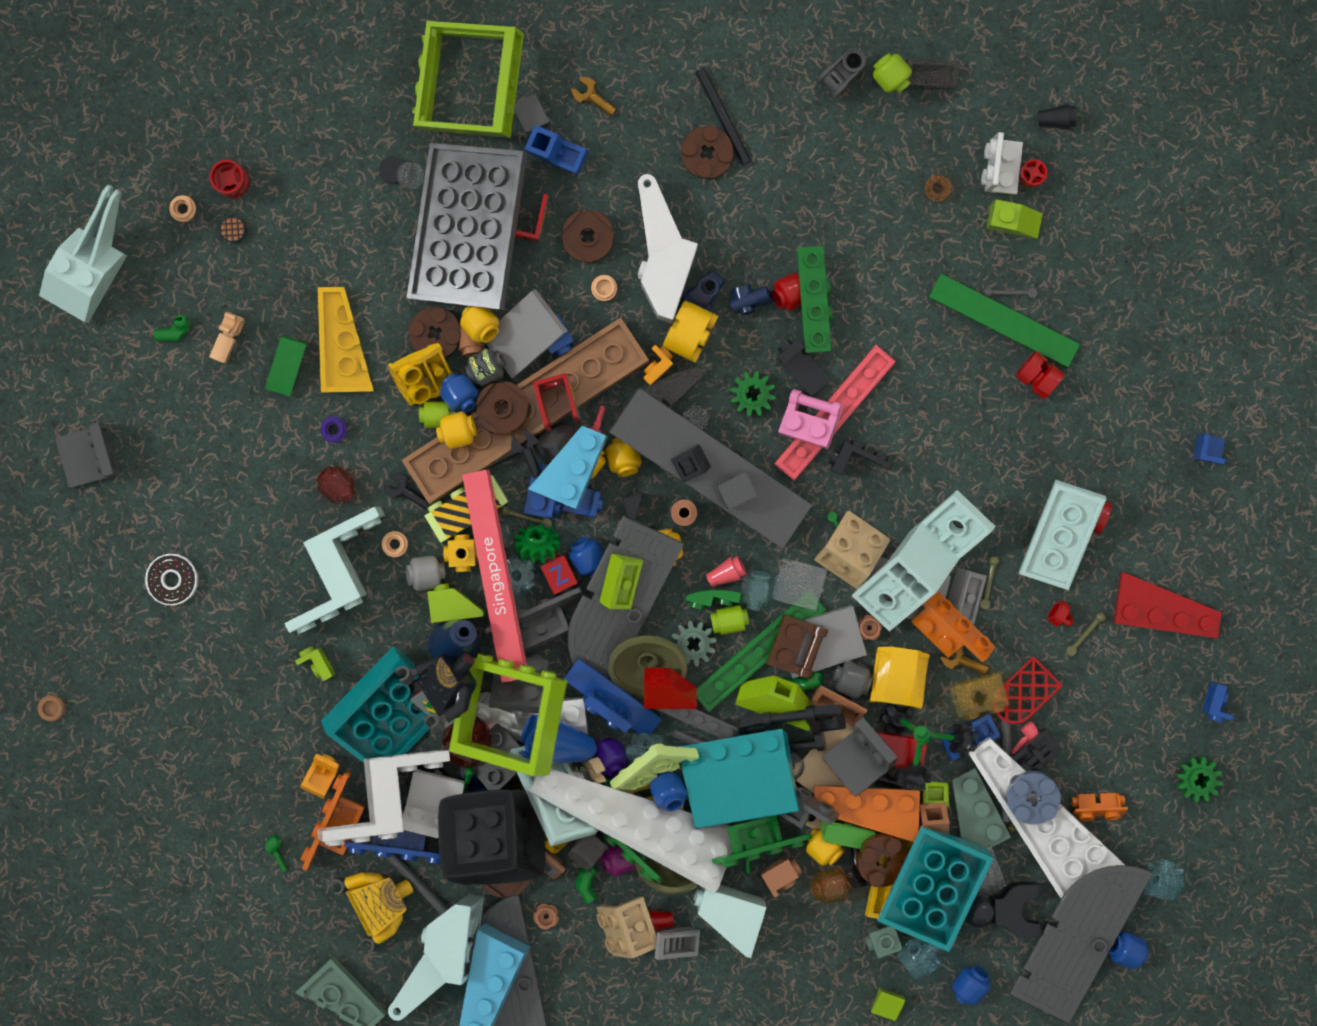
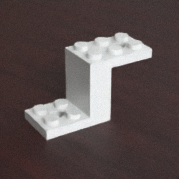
M449 750L364 759L370 822L318 828V839L325 842V845L336 846L344 844L343 839L352 838L354 843L371 841L370 836L378 835V838L381 839L397 838L398 832H404L397 767L398 771L401 772L417 770V765L424 764V768L428 769L443 767V762L450 761Z

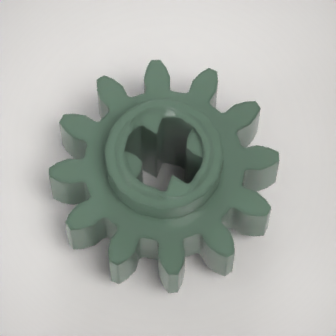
M689 620L688 628L685 629L684 626L679 624L678 628L681 633L679 635L672 633L671 636L677 640V643L674 644L684 653L687 664L692 659L697 667L699 665V658L708 662L709 659L706 653H715V649L709 645L716 642V638H708L712 629L702 630V621L697 624V627H693L692 621ZM691 636L694 639L696 637L700 639L698 642L699 648L696 650L693 647L691 649L687 648L689 644L687 639Z

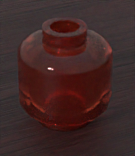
M327 466L316 479L318 483L317 491L332 504H337L341 501L346 503L355 494L353 489L355 479L341 466Z

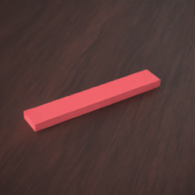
M877 345L873 347L827 401L843 404V411L835 432L896 362ZM820 410L815 416L828 420L830 413ZM795 439L774 464L794 481L822 447Z

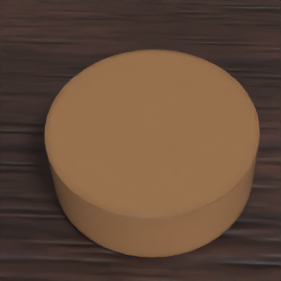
M57 695L45 696L38 703V713L46 721H56L65 713V703Z

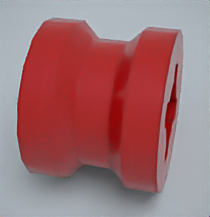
M1029 160L1020 168L1019 181L1025 187H1037L1046 179L1047 167L1040 160Z

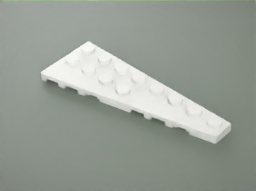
M553 769L550 770L549 776H535L529 789L533 794L712 893L719 889L726 867H723L722 863L713 864L712 858L732 852L727 827L731 825L723 824L696 829L692 813L680 809L666 811L658 808L654 801Z

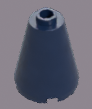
M451 620L438 624L431 632L428 640V651L431 657L434 658L440 655L459 657L462 653H467L473 658H477L480 651V640L475 626L467 620Z

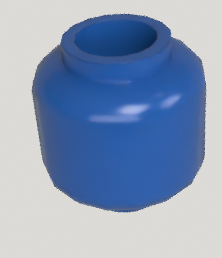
M455 373L443 380L440 396L452 412L462 411L468 413L476 407L479 391L467 375Z
M582 537L572 543L568 557L578 574H589L592 577L604 554V550L596 539Z
M669 771L658 773V776L650 783V792L658 808L666 811L680 809L688 795L681 776L678 773Z
M1122 931L1116 938L1109 954L1114 963L1134 970L1147 961L1149 952L1147 950V943L1142 937Z
M977 965L964 967L952 983V988L955 992L954 997L963 1005L979 1004L991 988L989 974Z

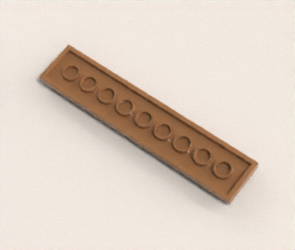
M621 317L516 385L524 392L530 405L526 422L519 430L513 432L519 444L523 445L527 442L522 429L529 431L535 437L546 430L532 382L567 373L571 379L579 409L650 362ZM565 385L542 391L551 426L572 413ZM505 402L503 405L498 403L496 406L498 408L497 414H506L509 411L507 408L509 403ZM476 411L471 416L476 426L477 436H474L473 442L470 445L450 449L445 442L440 443L438 437L402 459V462L427 502L431 505L464 483L463 474L485 470L511 453L513 433L505 436L488 431L479 422Z

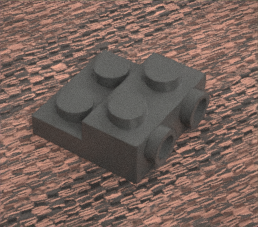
M532 654L529 657H525L528 666L536 667L535 672L548 671L549 660L544 659L541 655ZM493 673L489 707L539 714L538 711L540 710L544 686L522 680L502 683L500 675Z

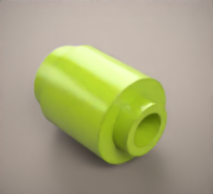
M424 402V407H419V423H424L425 428H438L443 416L456 412H452L445 402Z
M741 605L716 609L715 613H710L714 634L720 633L724 635L745 631V625L749 624L747 609L742 610Z

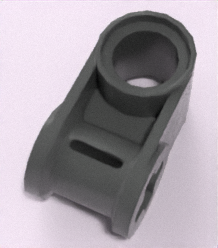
M856 48L849 49L835 63H832L817 80L819 82L823 81L833 92L832 96L834 98L838 97L864 69L866 63L864 53ZM851 56L857 57L861 65L858 68H850L846 62L847 58Z

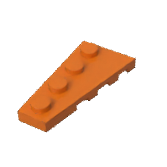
M815 785L814 798L820 802H827L832 805L834 810L840 814L839 820L914 842L919 831L920 790L868 787L857 797H854L845 786Z

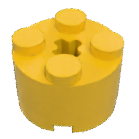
M685 300L675 317L672 327H670L663 347L696 363L702 351L699 345L705 347L711 334L707 329H713L718 315Z

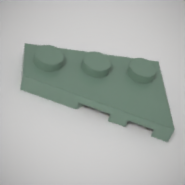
M974 767L952 778L960 838L986 849H990L1011 838L976 768Z
M334 956L295 992L301 997L306 996L315 1001L319 1007L323 1009L326 1007L339 1014V1018L354 1026H375L387 1014V1011Z

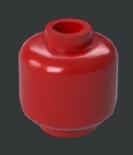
M791 273L774 283V289L771 291V294L778 308L793 311L801 307L798 273Z

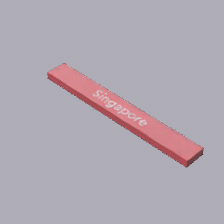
M490 470L463 474L462 477L497 661L499 659L510 660L514 662L515 667L520 668V665H527ZM500 675L502 683L518 680Z

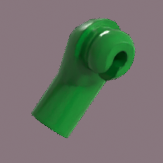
M177 315L169 329L154 330L155 342L180 341L188 332L190 321L185 315Z
M815 671L811 679L785 677V680L796 683L802 691H807L821 686L823 675L821 672Z
M592 864L580 868L575 882L586 904L598 898L591 887L593 877L597 875V869Z

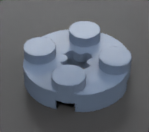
M1026 771L1019 774L1012 784L1010 783L1006 793V800L1010 811L1017 820L1026 824H1041L1056 816L1061 796L1055 782L1046 774L1040 771ZM1036 791L1037 796H1040V800L1031 804V801L1026 800V797L1031 796V792Z

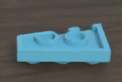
M581 426L528 489L578 510L608 436Z

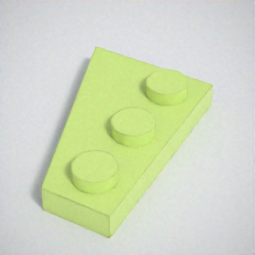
M655 744L641 757L636 758L630 766L621 770L610 781L611 788L623 792H634L650 784L658 776V773L673 772L680 768V762L684 760L692 762L698 759L697 748Z

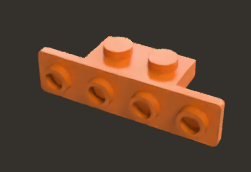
M938 591L922 604L924 608L911 620L948 658L965 645L981 662H984L995 649L990 640Z
M348 770L343 776L338 775L332 788L336 790L333 799H327L322 813L326 814L323 822H317L311 837H314L315 840L311 847L307 846L301 857V861L304 862L302 869L305 871L310 868L320 845L341 855H344L347 847H344V844L336 846L325 845V842L318 839L317 829L358 824L366 807L342 796L352 774Z

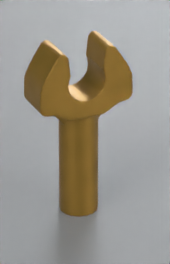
M580 77L579 81L587 86L588 90L586 93L581 94L578 90L571 88L575 101L579 104L590 101L612 117L617 108L595 92L594 87L596 83L594 80Z
M963 646L955 652L956 655L951 660L943 656L939 657L942 663L950 669H953L956 665H962L985 675L989 667L965 656L962 651Z

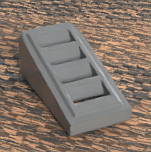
M680 927L657 932L655 959L664 960L698 956L700 930L692 927Z

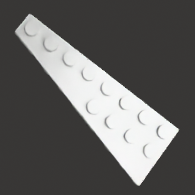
M990 737L978 743L974 752L968 750L970 757L1060 898L1063 897L1071 885L1084 875L1103 867L1125 865L1061 804L1056 816L1044 823L1026 824L1017 820L1007 805L1006 793L1010 783L1012 784L1019 774L1026 771ZM1033 791L1031 796L1026 797V800L1034 804L1037 800H1040V796H1037L1036 791Z

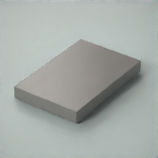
M533 290L499 320L498 334L493 340L485 344L495 353L500 352L506 362V366L503 368L513 379L568 331L538 291Z
M852 605L804 619V621L829 629L827 636L822 639L812 667L814 672L867 655ZM806 632L795 663L802 666L813 636L812 632ZM790 672L792 678L800 677Z

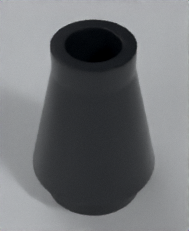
M1068 103L1038 111L1039 126L1067 130L1070 127H1076V107L1069 106Z

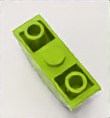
M774 675L743 682L735 703L737 706L760 714L766 712L777 714L804 710L806 706H813L798 684ZM807 720L787 722V724L801 729L810 730Z

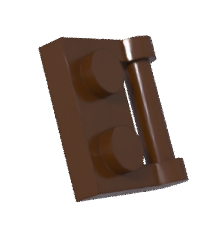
M783 614L766 660L767 665L811 679L814 672L812 667L823 637L827 636L829 629ZM809 631L813 633L803 664L800 666L795 663L806 632Z

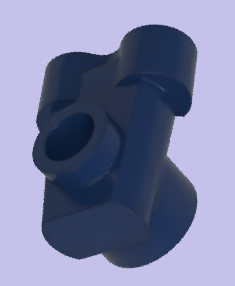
M710 269L693 288L689 287L685 291L682 298L710 311L713 308L711 303L726 281ZM712 280L715 283L713 290L706 288L707 281Z
M744 285L731 290L733 299L730 300L732 310L735 313L740 312L741 316L754 313L757 306H764L774 302L771 291L766 286L756 289L754 292L751 285Z

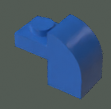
M536 125L525 146V150L538 160L579 175L589 152L586 148L563 140L558 134Z

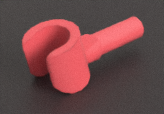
M599 407L593 427L589 429L602 434L600 428L606 407Z
M1029 721L1020 728L1025 736L1014 746L1012 754L1016 753L1025 743L1038 734L1037 727L1032 721Z

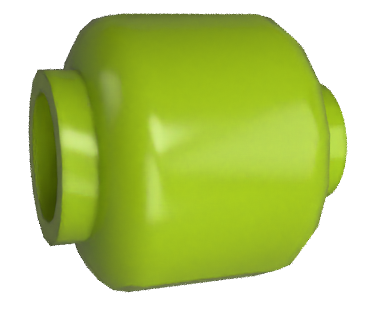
M887 53L873 65L875 68L873 77L886 93L894 90L900 93L910 84L908 78L911 76L912 70L899 54L891 55Z

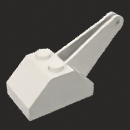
M645 174L639 178L638 188L649 258L647 262L642 260L637 276L638 279H641V287L657 319L673 323L698 244L681 238L656 179L652 175ZM646 181L650 182V183H651V186H650V187H645V186L643 185L644 182H646Z

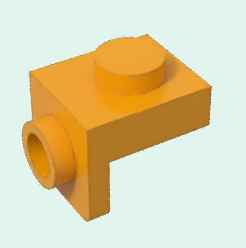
M316 754L300 788L324 799L338 773L340 765L329 755L323 754L321 756Z

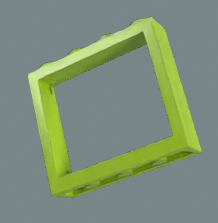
M427 21L425 35H422L423 53L419 58L420 76L415 86L417 99L416 107L412 111L415 114L413 126L424 131L511 138L524 33L516 27ZM443 36L504 40L492 126L432 121Z
M478 654L477 658H474L475 663L469 670L476 680L477 686L471 695L469 709L454 721L449 751L527 775L549 776L567 680L556 678V674L551 671L542 670L541 673L535 672L536 667L520 665L519 668L514 666L513 661L499 659L496 662L493 661V656ZM484 671L544 686L530 759L471 742Z

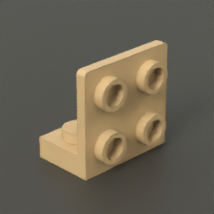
M847 511L829 541L819 551L814 560L855 589H858L870 576L890 539L852 512Z
M639 896L618 906H597V921L600 927L604 929L606 935L605 945L613 956L633 959L656 949L657 936L644 897Z

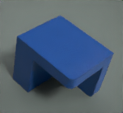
M1206 433L1198 434L1192 460L1224 465L1226 459L1222 458L1225 439L1213 437Z

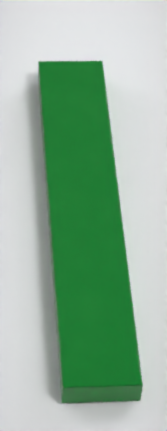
M943 274L939 275L928 298L1034 352L1038 351L1044 357L1066 368H1069L1080 346L1079 343Z
M809 590L697 687V700L709 713L766 663L783 614L804 620L823 614L827 610Z

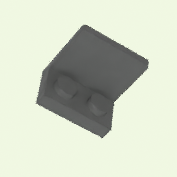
M107 424L89 425L88 429L56 437L55 441L70 488L120 474Z
M861 718L855 723L854 731L826 752L822 759L851 794L857 797L895 767L897 756L868 722Z
M498 723L490 729L491 748L509 753L511 749L521 747L511 734ZM489 732L486 733L481 739L485 740L484 737H486V739L488 740ZM468 758V759L472 760V761H468V762L475 764V761H474L473 758ZM483 761L471 766L475 771V775L488 790H514L521 783L517 772Z

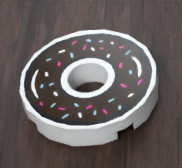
M165 554L157 557L150 563L146 571L145 584L148 593L155 601L164 605L175 606L186 602L194 595L198 587L199 575L195 566L188 558L180 554ZM169 572H174L178 575L179 582L175 587H170L165 582V577Z

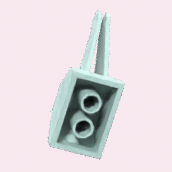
M107 185L102 191L97 206L85 229L78 228L58 247L45 270L39 294L40 297L86 323H89L127 255L112 247L121 191L115 190L113 192V187Z
M469 893L423 929L421 942L424 943L425 954L388 1008V1014L393 1020H402L443 984L462 985L468 979L477 930L481 927L484 896Z

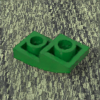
M281 335L265 389L291 396L307 343Z
M707 589L686 594L685 600L690 602V607L704 610L705 606L711 607L713 597L718 598L717 603L732 606L733 602L739 603L741 592L725 589Z

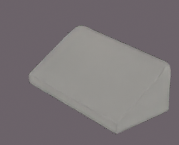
M956 568L948 600L974 625L987 576Z

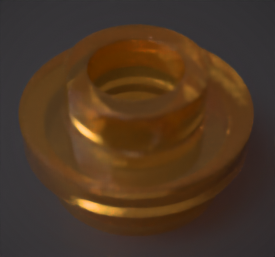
M941 175L930 177L925 184L926 196L935 202L945 200L951 192L949 180ZM935 184H939L942 186L941 193H935L933 191V186Z

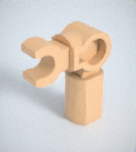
M225 312L224 314L225 317L219 326V330L223 331V334L219 333L209 356L227 364L236 343L234 337L240 334L245 322L244 318L230 312Z

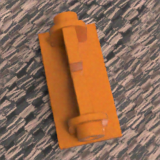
M1119 793L1099 794L1100 803H1096L1095 794H1076V797H1071V806L1076 807L1072 815L1083 822L1092 821L1095 817H1105V820L1108 821L1121 819V816H1124L1128 807H1121L1125 805L1124 795H1119Z

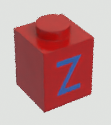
M555 553V559L547 557L545 564L540 566L554 595L578 583L565 554L559 557L558 553Z

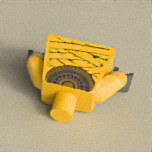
M361 872L346 878L339 877L331 881V884L335 882L341 884V890L334 892L335 895L346 891L367 933L361 939L360 944L364 941H369L372 945L367 948V953L372 952L376 944H380L395 935L403 921V913L407 910L402 899L413 893V888L407 879L394 885L390 877L384 878L380 873Z

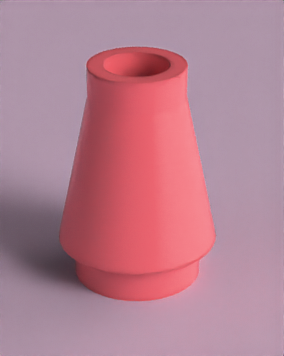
M730 556L714 570L707 573L706 576L711 587L714 588L719 585L742 580V577L747 575V572L739 556L734 558Z

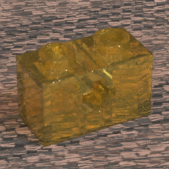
M1001 671L953 683L949 687L958 718L964 717L965 720L974 719L980 716L979 712L987 710L990 711V714L1004 711L1005 706L1009 705V698ZM977 691H981L982 695L987 694L983 703H980L978 699H973L976 697Z

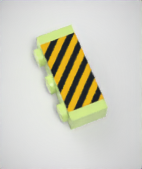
M491 475L498 509L507 504L509 500L494 475ZM463 487L451 493L452 499L443 504L440 500L427 508L430 513L426 514L425 518L440 543L472 525L466 493Z

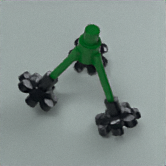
M889 703L885 706L887 714L880 715V721L887 723L884 728L885 731L892 733L895 730L896 734H903L904 727H907L914 732V738L917 743L914 760L909 762L907 767L901 766L897 772V782L905 784L907 789H913L916 785L918 790L923 791L926 789L925 783L931 782V774L927 773L925 767H921L920 762L923 745L928 744L931 739L948 740L952 743L949 746V750L952 753L958 752L961 757H967L969 755L968 750L971 752L976 750L977 744L972 742V740H976L978 734L976 731H971L973 728L971 723H964L963 726L961 724H954L952 726L954 733H936L929 731L925 726L916 727L913 725V721L909 719L913 714L910 707L904 708V705L897 704L894 707Z

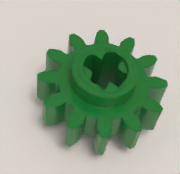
M758 371L753 374V378H750L749 374L744 372V381H741L739 378L734 379L738 388H730V392L736 393V397L732 398L730 402H738L740 404L737 407V412L742 411L743 408L747 409V417L752 414V410H755L756 414L761 416V407L767 410L771 409L767 400L776 399L774 395L769 394V391L773 390L775 385L767 386L765 383L769 377L765 376L762 380L759 379ZM749 387L759 390L760 394L756 396V401H752L751 398L747 399L746 393L749 392Z
M543 523L539 527L529 524L528 530L520 528V535L514 536L515 554H521L522 561L530 558L531 564L539 560L545 564L546 557L555 559V552H560V534L554 533V527L545 529Z
M1190 756L1188 759L1189 765L1179 764L1183 769V773H1175V776L1182 781L1178 782L1175 786L1179 789L1185 788L1182 792L1183 797L1188 798L1191 796L1192 801L1197 803L1200 796L1206 802H1209V793L1218 796V792L1214 788L1216 785L1222 786L1223 783L1216 779V777L1222 774L1220 770H1213L1216 762L1212 760L1207 762L1204 756H1200L1197 762L1196 759ZM1198 774L1204 776V778L1200 779V785L1195 783L1198 779Z

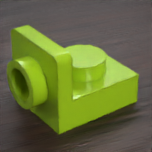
M311 646L299 652L301 658L295 660L296 664L299 665L311 659L313 663L310 666L317 678L321 677L323 681L336 675L321 647L315 650Z

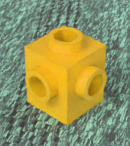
M470 534L454 535V540H449L448 546H444V562H449V567H455L456 572L471 571V566L478 565L475 540L470 539ZM458 549H465V558L457 556Z

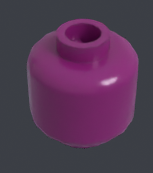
M610 844L605 845L602 849V854L599 855L604 871L607 874H612L614 877L636 869L635 863L631 865L621 855L624 850L618 844L615 847H612Z

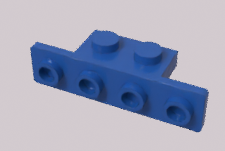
M577 659L564 676V680H567V683L584 694L583 703L585 708L594 715L599 714L604 717L607 724L615 730L620 729L626 733L631 727L647 738L661 722V716L651 709H644L643 703L581 659Z
M406 830L398 832L397 838L381 839L378 838V835L372 836L371 843H354L352 840H345L344 847H349V852L365 854V850L376 851V856L391 857V853L402 854L401 859L417 861L419 856L428 858L427 862L440 864L439 852L424 850L426 835Z

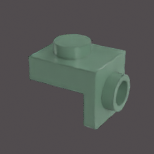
M877 925L867 928L869 935L864 938L869 951L875 950L877 958L902 950L894 928L886 926L878 929Z

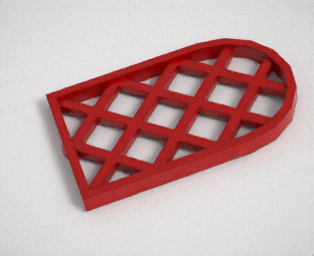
M1033 656L999 688L994 697V710L1004 722L1014 725L1021 724L1033 717L1063 685ZM1032 662V671H1023ZM1035 662L1044 671H1035ZM1022 674H1032V684H1022ZM1035 674L1045 675V684H1035ZM1019 675V684L1010 683ZM1048 675L1057 684H1048ZM1006 687L1005 696H998L1000 692ZM1009 687H1019V696H1009ZM1022 687H1032V697L1022 696ZM1035 687H1045V697H1035ZM1048 688H1056V689L1048 696ZM997 699H1005V709H997ZM1009 700H1018V709H1009ZM1022 700H1032L1031 709H1022ZM1035 700H1044L1035 708ZM999 712H1005V718ZM1008 712L1018 713V721L1008 720ZM1022 713H1030L1027 717L1021 720Z

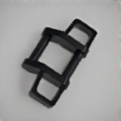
M840 705L806 706L804 710L777 714L766 712L741 718L738 720V731L743 736L777 730V724L807 720L814 734V739L789 742L790 753L813 749L825 751L826 741L824 732L845 729L846 721ZM835 716L837 719L821 721L820 717ZM761 725L764 726V729H761V730H755V731H748V730H747L748 728H752V727H756V726H761Z

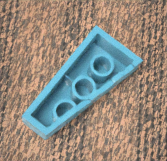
M486 923L477 930L459 1026L495 1025L531 946Z

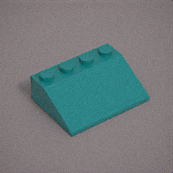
M393 646L321 720L326 734L363 763L364 759L406 754L430 729L424 722L428 715L423 711L419 712L410 701L411 697L416 693H411L408 685H403L399 682V679L404 678L407 673L402 676H398L395 673L396 669L400 666H406L411 670L415 668V664Z
M783 729L680 746L697 748L699 758L692 762L689 760L681 762L696 829L799 812L788 734Z
M921 826L877 921L949 952L994 859L989 849L966 839Z

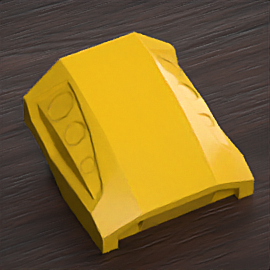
M439 343L429 345L425 349L411 353L393 364H388V370L397 388L410 406L423 404L430 398L440 396L441 383L445 378L453 374Z
M878 647L869 702L904 705L921 710L930 655L912 649Z

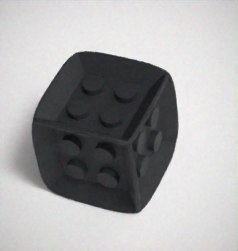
M486 790L452 795L440 800L438 808L439 856L441 869L446 880L464 885H490L531 880L543 876L546 859L544 830L525 791Z

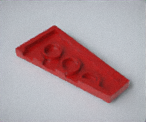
M1121 572L1113 623L1218 638L1221 612Z

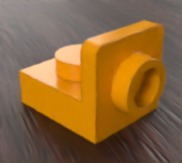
M656 345L651 348L661 361L657 363L654 360L644 370L646 375L643 379L650 386L673 366L671 362L673 356L663 346L660 349Z

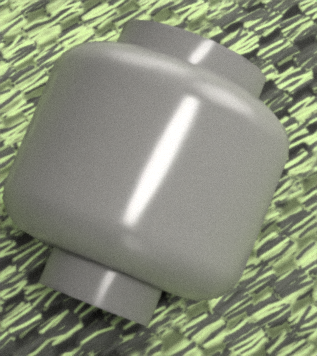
M433 555L412 558L410 565H406L407 583L409 586H413L416 591L436 588L440 585L441 579H445L444 564L439 563Z

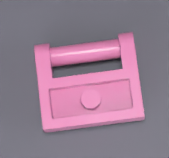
M793 389L778 432L780 435L829 449L843 411V404L839 402H826L804 395L802 391ZM799 404L830 413V417L828 420L799 412L797 409Z

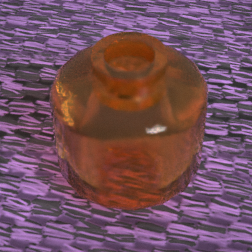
M838 867L819 871L815 874L814 880H811V890L814 898L820 900L824 905L845 900L848 896V889H851V884L846 874Z

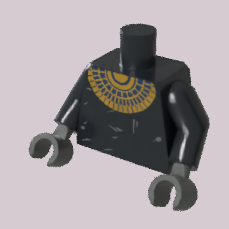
M462 653L459 657L440 655L414 665L415 668L411 670L406 666H400L395 671L398 676L407 673L404 678L399 679V682L403 685H410L414 681V677L419 676L416 682L436 714H429L424 720L425 724L434 733H441L444 730L445 722L450 723L469 709L471 695L477 686V682L469 671L475 660L467 653Z

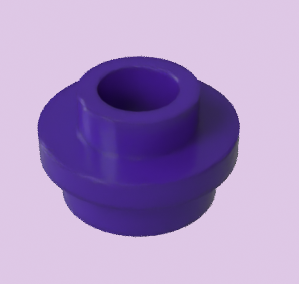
M328 417L321 424V435L328 442H339L347 434L346 423L339 417ZM332 425H337L339 428L338 433L332 435L329 431Z

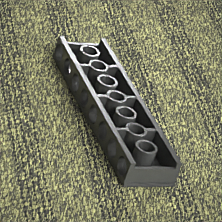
M640 388L635 390L634 395L608 431L681 481L682 479L671 459L699 444L711 468L706 473L684 483L782 549L812 506ZM743 470L747 473L757 496L728 510L723 504L724 500L718 490V485L733 478V474Z

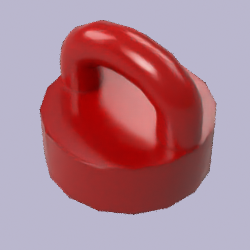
M1063 600L1056 602L1047 616V621L1055 627H1058L1061 623L1066 626H1072L1074 619L1069 613L1071 606Z

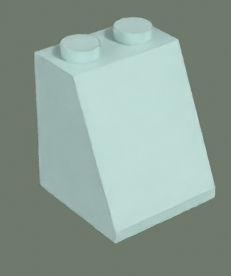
M700 885L697 886L693 900H695L694 905L697 906L698 915L743 955L751 958L767 908L764 898L720 885L715 893Z

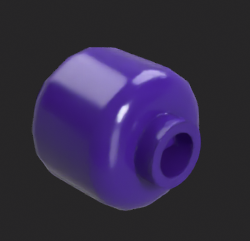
M604 738L596 743L597 749L592 759L598 757L605 768V771L601 772L604 777L615 778L629 764L623 744L612 738Z

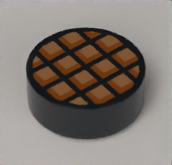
M229 216L221 222L219 231L222 238L227 242L239 243L246 237L247 226L240 218Z

